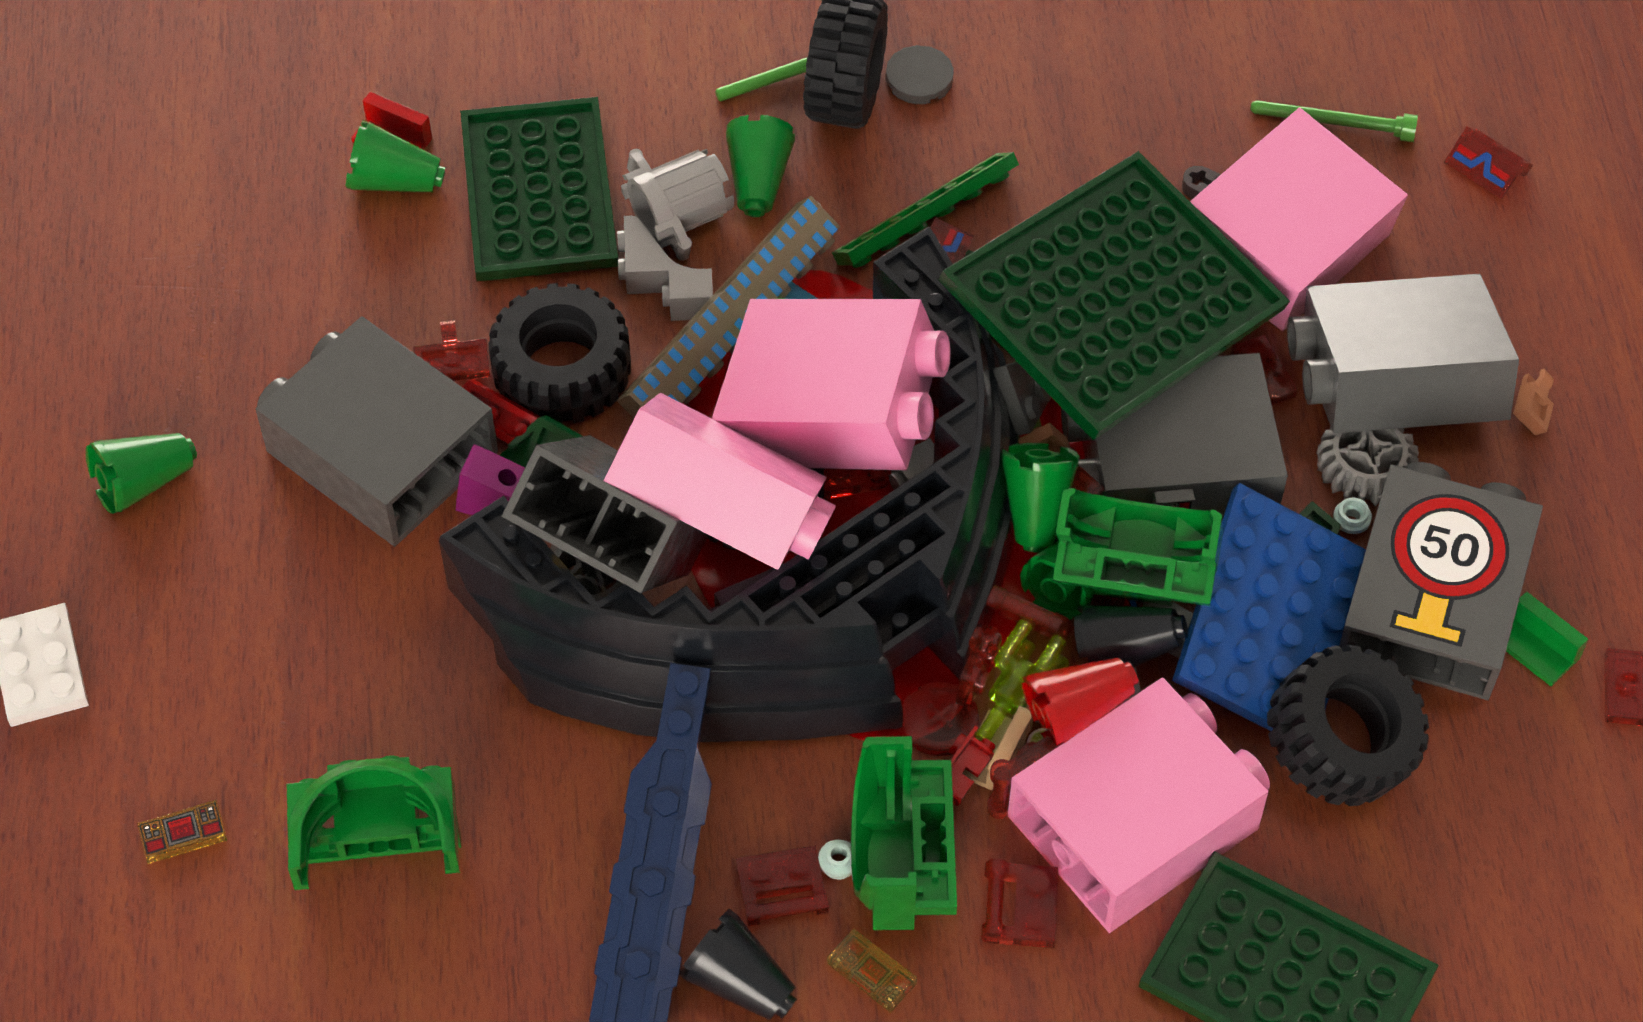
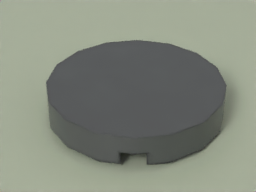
M920 45L905 47L894 53L887 62L886 83L897 98L908 103L927 104L930 103L931 99L938 97L939 100L946 96L952 88L954 68L951 60L942 51L933 47Z

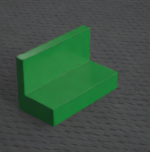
M1526 591L1519 598L1506 652L1552 687L1580 660L1588 638Z

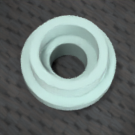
M1351 497L1343 500L1335 507L1333 519L1341 524L1340 530L1343 532L1359 534L1370 526L1372 514L1366 502L1359 498ZM1348 516H1353L1356 519H1350Z
M832 840L821 848L818 862L823 873L837 880L845 879L852 875L850 842ZM841 854L846 858L842 861H835L832 859V856Z

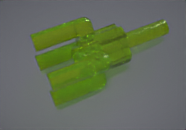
M1024 620L1018 621L994 659L995 666L1002 672L990 689L988 696L996 704L976 733V739L981 741L983 738H987L991 741L1008 713L1014 715L1019 706L1026 708L1027 704L1021 684L1025 682L1022 679L1024 676L1068 667L1069 660L1060 655L1066 646V641L1063 638L1053 635L1034 665L1028 659L1036 646L1026 639L1032 630V626Z

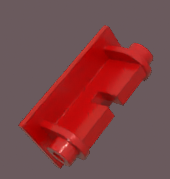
M974 726L968 736L961 733L949 750V753L953 755L950 759L952 766L953 806L960 805L962 799L974 784V781L965 776L963 772L967 770L978 778L994 756L993 751L996 746L992 741L987 738L979 741L975 738L978 730L977 726Z

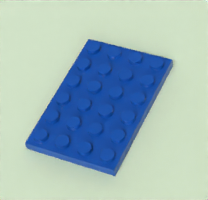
M1239 483L1232 488L1222 520L1223 538L1218 569L1215 574L1211 605L1196 604L1188 628V638H1185L1172 681L1272 731L1273 727H1269L1267 724V713L1273 708L1270 705V700L1273 693L1279 688V684L1316 652L1321 653L1325 648L1339 646L1366 549ZM1325 698V710L1329 698Z

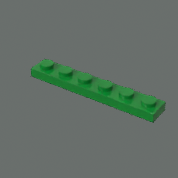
M1014 152L992 155L833 251L832 255L837 265H852L853 268H858L872 260L871 254L878 250L886 251L900 243L899 237L906 233L914 234L928 226L927 220L934 216L938 218L955 210V203L962 199L967 201L977 197L983 192L981 188L988 183L996 184L1010 176L1008 171L1019 165Z

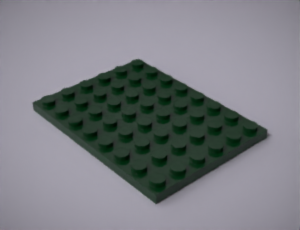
M1139 151L946 268L938 278V281L1093 441L1282 312L1290 302Z

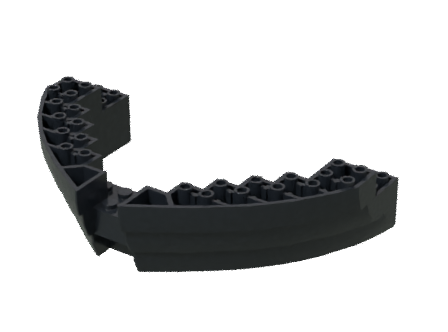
M930 227L873 262V299H921L934 331H945L948 335L950 342V365L948 372L944 377H933L928 393L932 403L939 409V417L935 422L933 464L820 539L809 560L796 555L781 565L778 570L775 569L710 612L687 586L655 607L642 593L625 584L599 601H596L540 537L501 517L509 502L504 496L440 536L439 545L448 589L493 640L497 665L530 703L566 717L636 735L657 737L670 663L710 668L712 673L700 742L802 740L901 728L903 726V709L901 699L895 692L892 671L927 646L963 684L966 682L997 606L1015 540L1002 464V450L1005 449L1008 452L1010 445L1019 444L1018 439L1020 435L1015 432L1006 402L992 370L1006 365L1004 353L993 343L991 334L938 281L942 271L953 265Z

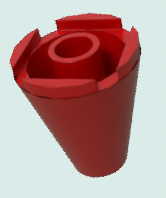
M1117 657L1032 673L1024 676L1022 679L1025 682L1021 683L1030 714L1034 722L1039 720L1042 727L1047 729L1040 734L1047 745L1054 750L1130 698L1135 693L1134 685L1138 684V678L1131 663H1123Z

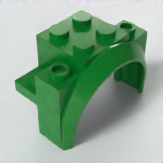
M1073 488L1063 491L1056 529L1059 544L1053 582L1093 588L1095 595L1171 607L1173 606V601L1204 606L1211 605L1215 574L1218 569L1223 538L1222 514L1213 509L1195 510L1091 494Z
M912 736L866 737L862 744L857 765L851 819L852 882L855 895L869 910H872L873 930H914L915 915H957L951 760H912Z
M390 755L375 759L345 760L339 764L327 765V773L318 779L307 778L298 783L286 784L288 871L294 890L309 889V864L442 850L444 853L445 874L460 873L459 848H461V833L456 815L455 785L451 767L431 765L419 769L411 765L409 757ZM419 809L425 812L428 817L419 818ZM334 815V828L322 827Z

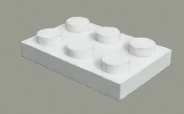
M65 603L0 620V686L7 720L11 727L89 706L69 613Z

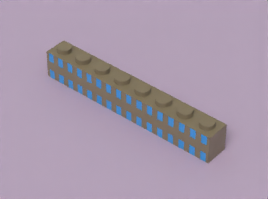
M812 196L796 203L619 397L617 402L635 418L639 408L659 393L680 403L684 402L687 404L693 400L702 389L699 383L706 376L708 378L713 377L723 367L724 362L721 359L728 351L733 353L750 299L785 298L791 291L788 284L795 277L800 279L812 268L813 263L810 260L816 253L821 255L835 242L832 236L841 226Z

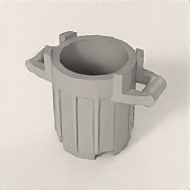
M632 149L629 152L627 163L629 173L622 175L625 180H628L627 183L621 185L622 194L625 200L630 199L635 216L641 220L661 248L670 245L679 260H687L690 255L692 241L687 237L686 232L724 216L723 214L734 207V196L725 197L723 182L729 180L724 167L715 154L706 156L708 151L705 149L693 151L651 169L643 157L642 151Z

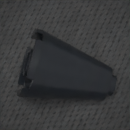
M1083 605L1077 608L1082 614L1076 615L1074 618L1079 658L1087 657L1089 663L1118 657L1123 663L1130 662L1133 667H1137L1182 647L1183 639L1188 638L1186 619L1184 615H1178L1174 608Z
M728 909L719 918L722 922L717 930L714 928L707 932L683 966L685 968L679 972V975L686 981L768 1020H771L775 1015L783 1019L797 1001V998L792 995L796 986L737 913Z

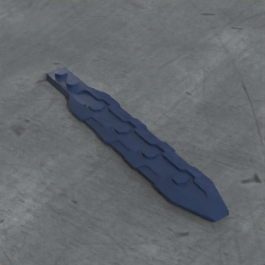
M670 663L657 740L630 774L624 807L626 821L619 859L614 864L609 889L612 897L604 941L599 945L594 971L597 979L589 1022L668 1021L673 988L677 987L682 961L679 952L687 906L691 905L696 876L693 874L700 831L701 826L705 825L712 788L710 778L698 750L712 674L710 668Z

